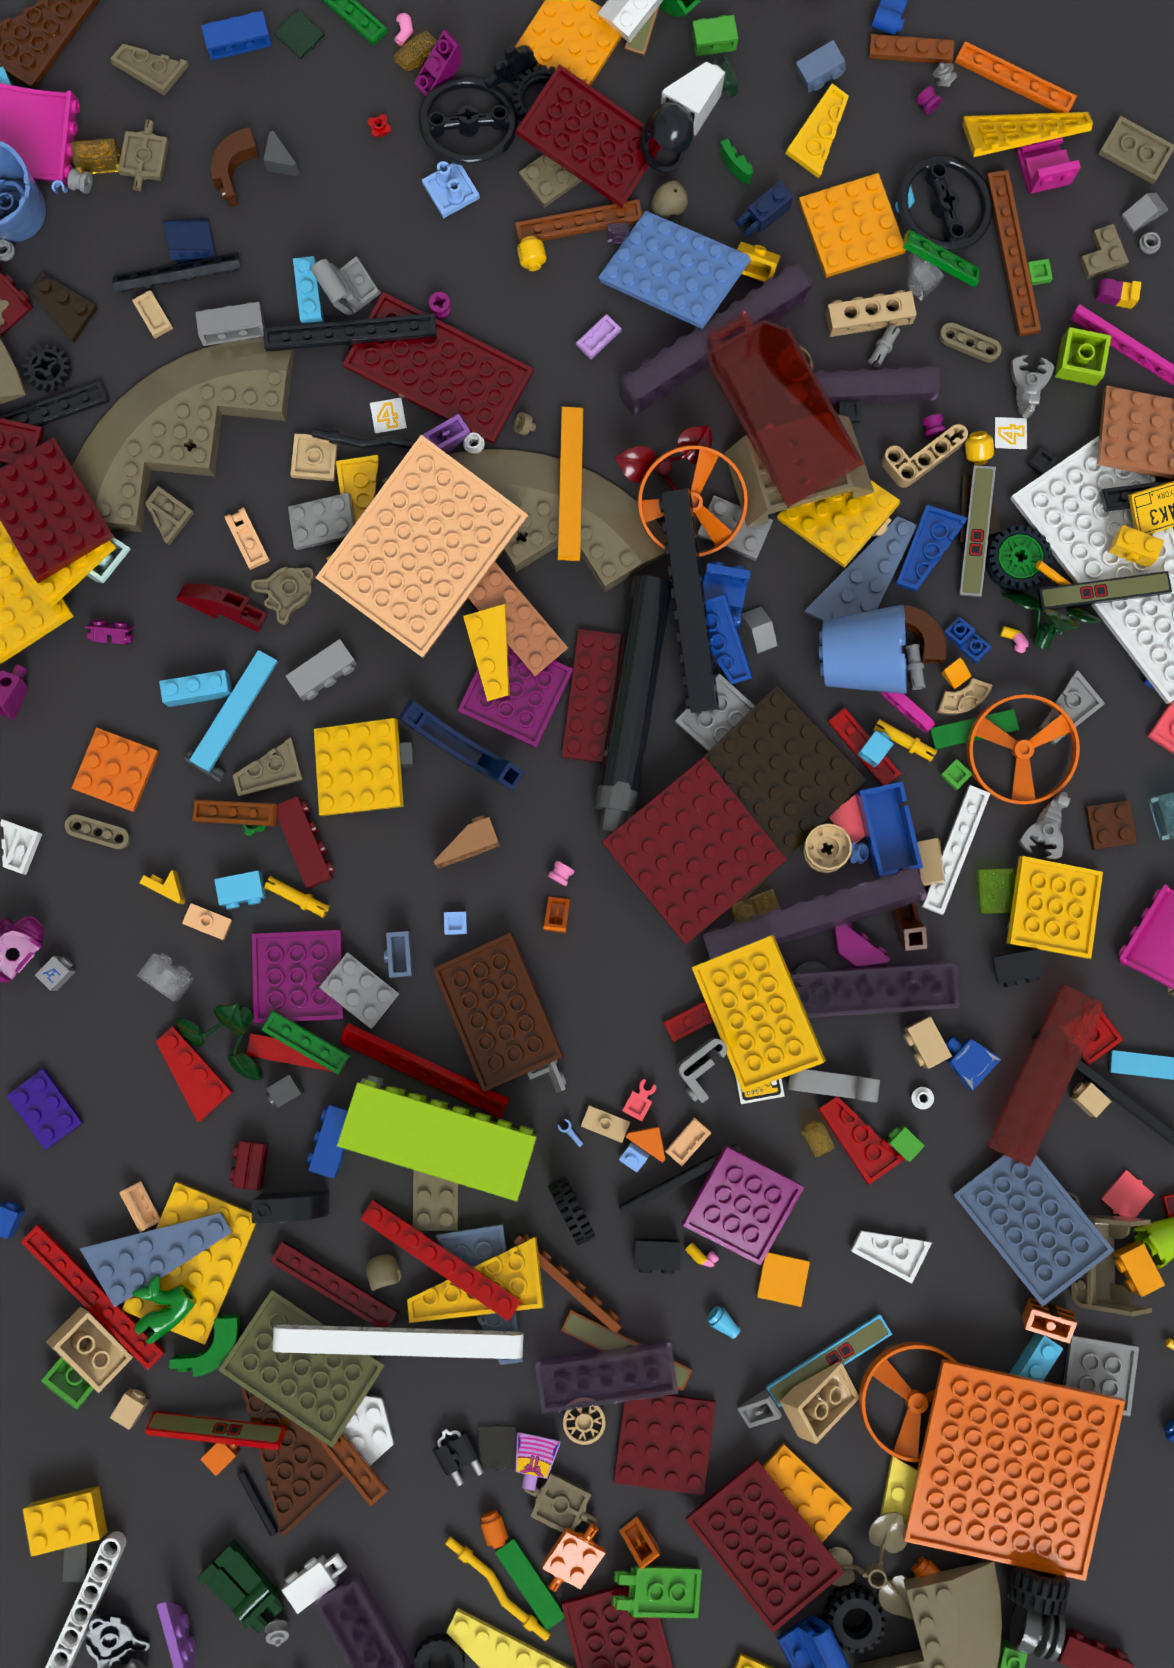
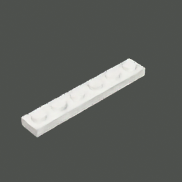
M971 785L968 786L942 852L945 882L929 885L921 907L940 915L944 914L989 799V792Z

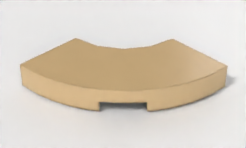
M972 678L968 685L960 691H944L937 712L947 715L968 712L985 700L993 685Z

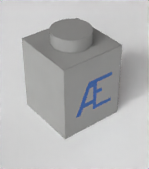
M53 956L35 976L50 991H58L76 971L72 968L73 963L65 956Z

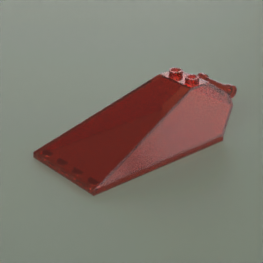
M743 312L734 321L716 331L711 330L707 333L710 343L714 346V349L706 353L711 372L788 508L865 464L789 327L785 328L767 320L754 325L749 315ZM741 326L746 328L745 331L724 343L720 341L721 337Z

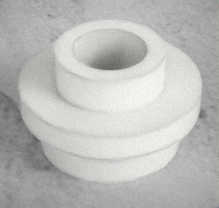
M470 433L463 440L464 449L471 454L480 453L485 446L484 438L478 433ZM477 442L478 445L471 446V443Z
M918 1087L912 1092L911 1100L915 1107L927 1109L933 1104L934 1095L930 1089ZM920 1095H926L927 1099L925 1102L920 1101Z

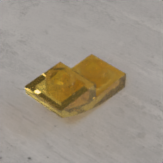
M424 31L403 45L393 56V60L408 72L423 64V58L431 53L438 40L429 32Z
M773 889L747 898L744 902H736L729 909L736 926L778 911L780 906Z

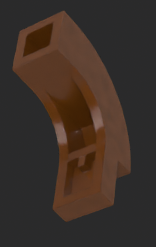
M250 127L238 130L222 140L216 148L211 161V176L217 190L220 189L223 200L228 199L231 207L239 205L232 183L235 169L241 163L259 157Z
M905 605V629L910 630L919 641L921 662L942 664L946 660V642L940 626L923 610Z
M911 873L890 876L892 915L901 946L905 951L927 949L926 926L921 922L917 909L914 875Z

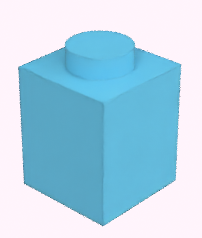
M875 731L857 755L875 768L894 743L890 741L891 738L884 732Z

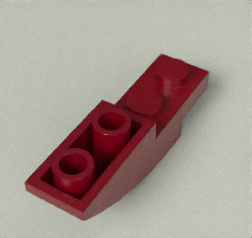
M188 583L183 586L176 597L177 601L216 619L220 614L256 632H259L268 615L267 612L248 604L249 597L213 585Z

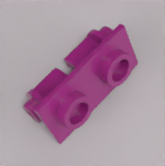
M92 620L85 628L91 629V631L87 632V639H91L92 642L108 643V635H111L112 643L128 645V643L133 641V635L129 634V631L133 630L135 626H129L127 622L122 621L106 624L105 620Z

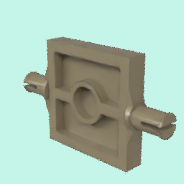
M148 119L145 120L144 131H125L118 167L120 175L134 177L132 189L139 192L142 191L143 180L162 181L169 145L167 137L156 136L152 133L154 122L152 120L148 121Z
M551 1471L546 1482L540 1488L536 1487L535 1491L524 1489V1492L536 1497L530 1517L562 1533L566 1527L574 1531L581 1521L588 1524L593 1523L594 1525L597 1522L598 1517L586 1512V1505L591 1496V1491Z

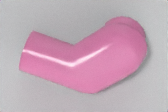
M400 13L396 18L401 30L394 40L399 46H403L413 33L412 20L407 13Z

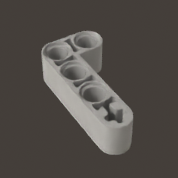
M810 1069L789 1075L788 1090L878 1103L879 1079Z

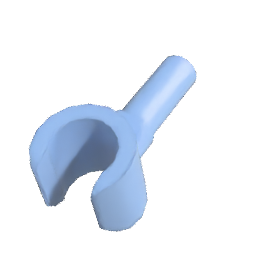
M56 180L52 183V189L57 195L60 186H62L64 193L68 192L67 186L62 181Z
M565 1119L569 1124L567 1130H563L558 1124V1129L561 1132L567 1133L579 1147L583 1145V1142L572 1130V1123L569 1120Z

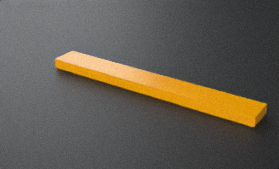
M562 407L558 560L580 561L583 408Z

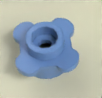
M852 842L850 862L863 864L869 857V849L863 842L859 844Z

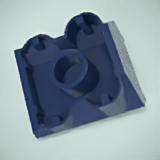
M209 218L163 220L171 260L183 263L192 261V259L216 256Z

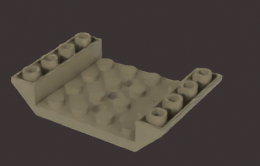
M826 412L742 437L725 452V456L740 471L746 485L748 504L745 522L747 528L769 523L768 514L835 495L851 492L854 499L874 493L850 418L847 416ZM796 441L798 446L790 448L787 446V443ZM800 459L804 461V464L797 467L793 465V461ZM728 464L742 509L741 485L736 473ZM808 478L811 482L808 485H801L799 480Z

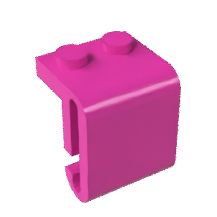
M1062 137L1017 147V158L1026 190L1029 194L1071 185L1081 168L1079 160L1070 162L1066 149H1060L1059 144L1063 142Z

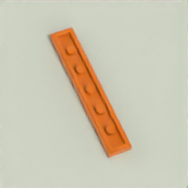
M966 41L954 62L1056 113H1069L1077 95Z

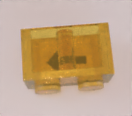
M114 138L72 142L73 163L80 172L87 171L91 174L118 172L121 150Z

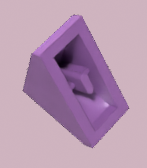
M457 414L422 434V436L445 453H449L470 434V430L460 415Z

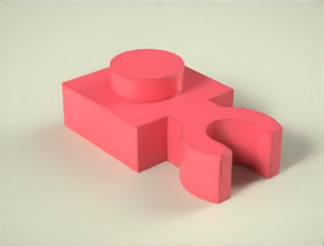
M642 1079L639 1083V1093L632 1091L622 1109L623 1112L640 1121H643L652 1104V1101L647 1099L648 1095L653 1094L656 1090V1085L654 1084L650 1090H645V1079Z

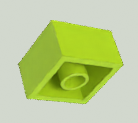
M1069 327L1061 338L1054 377L1096 386L1105 374L1111 335Z

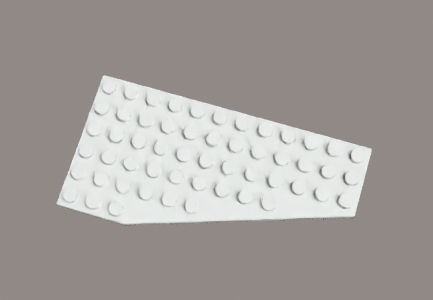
M1098 436L1012 495L1010 499L1033 530H1038L1040 532L1038 535L1046 537L1045 542L1050 544L1049 551L1052 550L1053 556L1074 583L1163 571L1169 572L1172 588L1170 594L1091 604L1164 702L1169 704L1174 700V530L1172 527L1149 534L1164 540L1157 561L1149 568L1108 553L1115 532L1122 525L1134 529L1131 509L1104 512L1099 492L1101 489L1155 483L1156 479L1152 475L1097 465Z

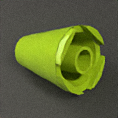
M1174 1217L1134 1228L1133 1231H1137V1235L1134 1236L1135 1241L1144 1243L1157 1269L1166 1266L1174 1258Z

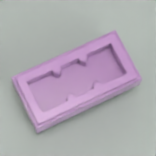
M606 314L576 342V346L592 360L621 332V327Z

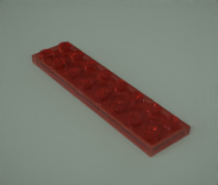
M1062 984L987 1147L1028 1167L1031 1166L1105 1006L1104 1003Z

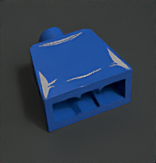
M951 1036L945 1042L948 1050L952 1053V1057L948 1058L946 1062L968 1090L973 1091L1001 1061L998 1056L972 1039L966 1038L960 1043L954 1036Z

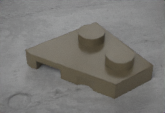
M157 486L145 502L156 526L163 536V540L170 546L194 512L159 486Z

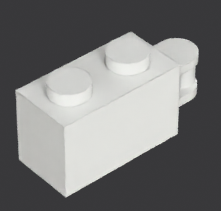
M338 1553L326 1560L324 1555L318 1559L313 1557L305 1563L302 1571L299 1573L294 1571L285 1579L286 1583L282 1592L298 1614L336 1586L339 1578L338 1575L347 1568V1565ZM332 1563L337 1568L336 1570H333V1568L331 1567Z

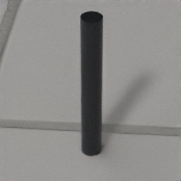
M245 1470L237 1474L241 1484L269 1535H275L278 1532L276 1525Z

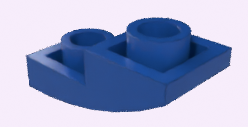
M958 617L944 633L960 651L977 664L991 650L992 646L975 633L976 630L961 617Z

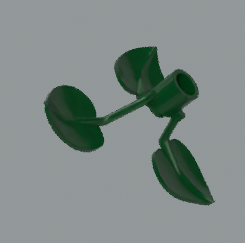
M1008 592L1003 595V597H1008L1023 608L1036 611L1037 617L1034 630L1037 632L1032 643L1042 649L1049 648L1053 637L1056 636L1058 631L1060 634H1063L1066 631L1079 627V622L1072 617L1086 623L1101 622V619L1089 610L1077 606L1066 608L1069 612L1067 615L1060 614L1051 609H1045L1043 613L1051 624L1043 623L1040 625L1041 608L1037 598L1023 592Z
M238 1003L216 1006L214 1014L220 1023L206 1032H201L198 1025L190 1020L176 1018L174 1020L181 1035L195 1046H202L205 1043L203 1037L208 1036L222 1026H227L233 1033L239 1035L232 1050L233 1054L228 1056L232 1068L247 1079H263L254 1061L249 1056L238 1052V1047L244 1033L248 1030L246 1026L254 1018V1014L249 1008L245 1006L239 1007Z

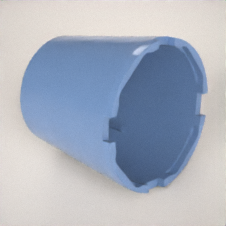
M0 141V238L10 242H20L31 238L40 230L46 217V203L21 156L8 144Z
M904 605L823 620L822 631L819 632L820 645H822L819 646V659L823 661V663H820L821 676H824L826 687L898 694L907 693V664L905 653L902 654V646L906 645Z

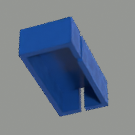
M903 782L857 792L855 795L875 879L923 868L909 806L906 805L899 808V804L907 801Z

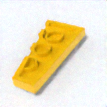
M833 83L785 152L786 155L818 179L822 174L824 163L828 157L829 149L849 97Z
M506 604L463 616L487 701L510 695Z

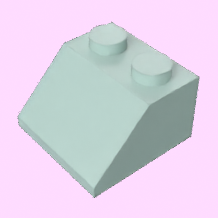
M116 538L110 539L116 549L87 576L95 582L104 583L131 549Z

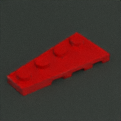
M172 1026L156 1041L197 1122L200 1123L233 1091L181 1035L175 1026Z
M838 1096L833 1097L818 1108V1111L867 1185H870L905 1160L885 1140H882L869 1125H866Z

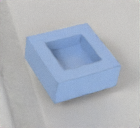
M444 912L445 935L467 934V912Z
M631 1141L621 1154L619 1161L635 1172H638L650 1154Z

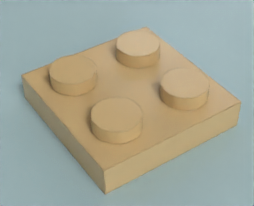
M294 434L291 477L335 481L338 445L331 444L327 440L314 438L312 435Z

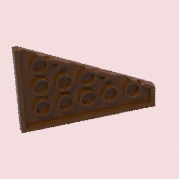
M40 0L34 6L23 9L24 13L12 19L8 17L1 21L0 67L3 66L8 75L28 88L35 89L99 0Z
M241 1386L242 1395L246 1402L247 1414H249L251 1422L280 1425L286 1428V1433L279 1450L257 1448L260 1454L261 1465H263L270 1500L273 1503L274 1515L278 1521L279 1533L283 1538L346 1478V1475L314 1435Z

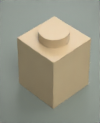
M1091 1082L1079 1083L1072 1092L1074 1094L1070 1097L1083 1111L1095 1118L1111 1102Z
M130 1388L123 1395L110 1418L130 1430L136 1424L150 1400L146 1398L142 1391Z

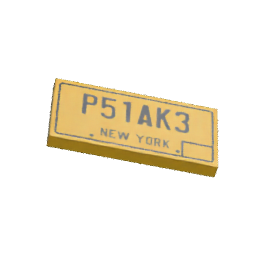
M1174 481L1128 495L1135 530L1152 534L1174 527Z

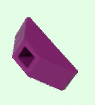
M443 30L414 81V84L425 96L437 85L452 79L462 63L460 44L447 30Z
M838 918L833 919L831 925L835 953L853 967L889 962L890 958L886 956L887 951L879 945L874 947L868 942L870 939L859 931L857 934L851 929L852 925L843 918L840 920Z

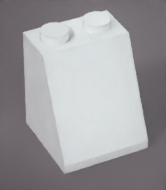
M705 62L666 87L662 92L661 104L674 102L683 106L692 117L694 135L696 136L721 96L725 72L718 65Z

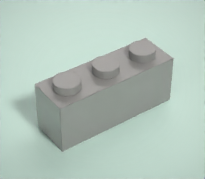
M248 302L242 305L205 309L196 312L198 335L203 346L264 337L263 328H265V320L260 302Z
M339 639L287 674L286 678L303 701L306 699L311 700L319 694L318 691L322 688H329L334 685L338 677L341 675L346 676L354 671V666L357 663Z

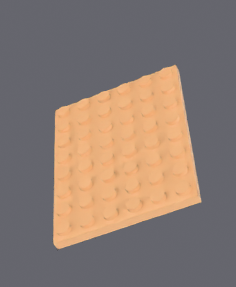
M420 435L316 576V579L424 658L522 526L528 514L424 436Z

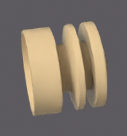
M823 824L814 828L809 833L803 847V854L807 864L812 869L821 873H831L840 869L847 862L852 851L850 836L843 828L835 824ZM823 845L832 848L829 852L830 855H828L826 852H821V850L823 849Z

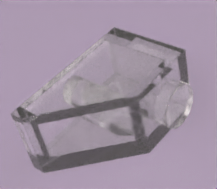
M910 252L908 257L907 286L913 295L922 301L940 285L945 275L933 264Z

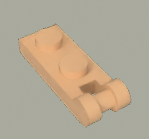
M245 508L239 509L238 513L233 515L228 514L224 516L249 569L252 570L269 562L270 560ZM243 520L244 524L237 527L235 523Z

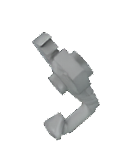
M1028 355L1017 357L1010 363L1012 379L1017 387L1016 400L1018 411L1023 418H1029L1035 411L1036 404L1039 405L1040 392L1048 383L1055 368L1051 362L1044 358L1039 359L1042 365L1037 367L1044 374L1019 369L1028 365V363L1023 361Z
M1061 792L1053 798L1039 814L1036 823L1023 833L1018 842L1024 851L1029 854L1032 853L1030 847L1036 846L1030 839L1032 837L1036 842L1054 847V849L1045 850L1049 856L1043 860H1056L1062 857L1061 810L1068 807L1071 800L1066 792Z

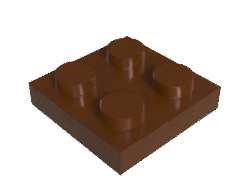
M1130 800L1084 807L1092 850L1138 843Z

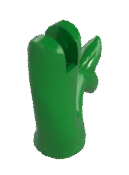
M160 1275L154 1276L147 1287L134 1290L132 1295L144 1300H152L157 1304L168 1305L169 1307L147 1313L135 1324L134 1330L139 1335L150 1326L153 1330L146 1336L144 1341L149 1345L154 1343L186 1317L197 1303L195 1296L183 1285L168 1291H162Z

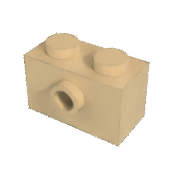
M926 1016L903 1028L905 1032L903 1037L908 1046H912L915 1050L914 1058L920 1067L923 1066L926 1069H930L952 1057L931 1016Z

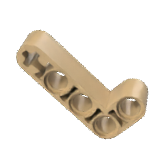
M956 424L911 458L899 446H891L884 453L881 464L899 487H908L958 450L967 439L968 431L963 425ZM952 436H958L950 443V439L952 438ZM935 447H941L944 453L937 452ZM888 456H895L897 458V462H892L891 460H889ZM918 459L925 460L927 462V466L921 465ZM901 472H908L911 478H904Z

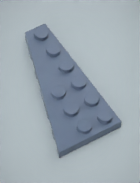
M897 516L889 524L887 531L883 535L878 536L803 613L823 622V620L876 610L917 525Z
M220 1212L80 1248L113 1306L116 1307L132 1297L134 1290L147 1287L154 1276L160 1275V1278H162L234 1231L224 1214Z
M503 1223L436 1234L438 1241L443 1247L473 1267L507 1251ZM516 1312L510 1321H507L497 1313L476 1315L483 1330L519 1332ZM523 1357L520 1359L497 1360L500 1365L523 1362Z

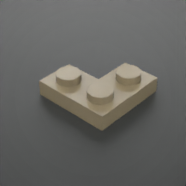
M1114 224L1094 230L1092 236L1098 251L1080 258L1087 279L1124 267L1129 263Z

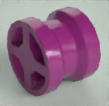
M929 86L916 98V103L922 105L924 113L928 115L941 104L943 99L940 95L935 94V89L932 86Z
M435 292L429 298L431 314L434 313L437 319L448 317L451 313L448 295L443 292Z
M942 414L931 415L922 420V425L926 429L924 433L925 438H937L946 431V427L942 424L944 420Z

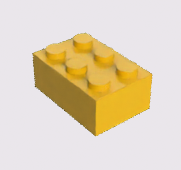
M99 1486L35 1501L23 1508L31 1557L100 1540L108 1532Z

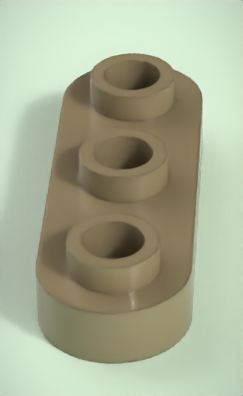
M956 323L945 324L939 333V339L942 344L987 363L996 361L1002 351L1000 343L995 339ZM946 334H951L953 338H948ZM966 342H970L972 347L967 346ZM986 350H990L992 355H988Z
M77 814L69 816L65 821L66 832L80 839L118 850L125 849L131 842L130 833L126 829ZM80 822L81 828L76 830L75 825ZM98 829L102 830L101 836L96 835ZM122 835L123 841L118 843L117 837Z

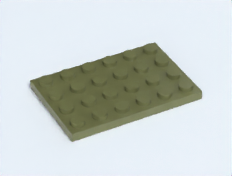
M271 1290L218 1371L333 1448L385 1365L370 1355L283 1353L272 1351L273 1326L326 1325Z

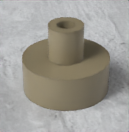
M524 412L518 413L514 420V432L527 435L529 431H534L536 424L532 422V416Z

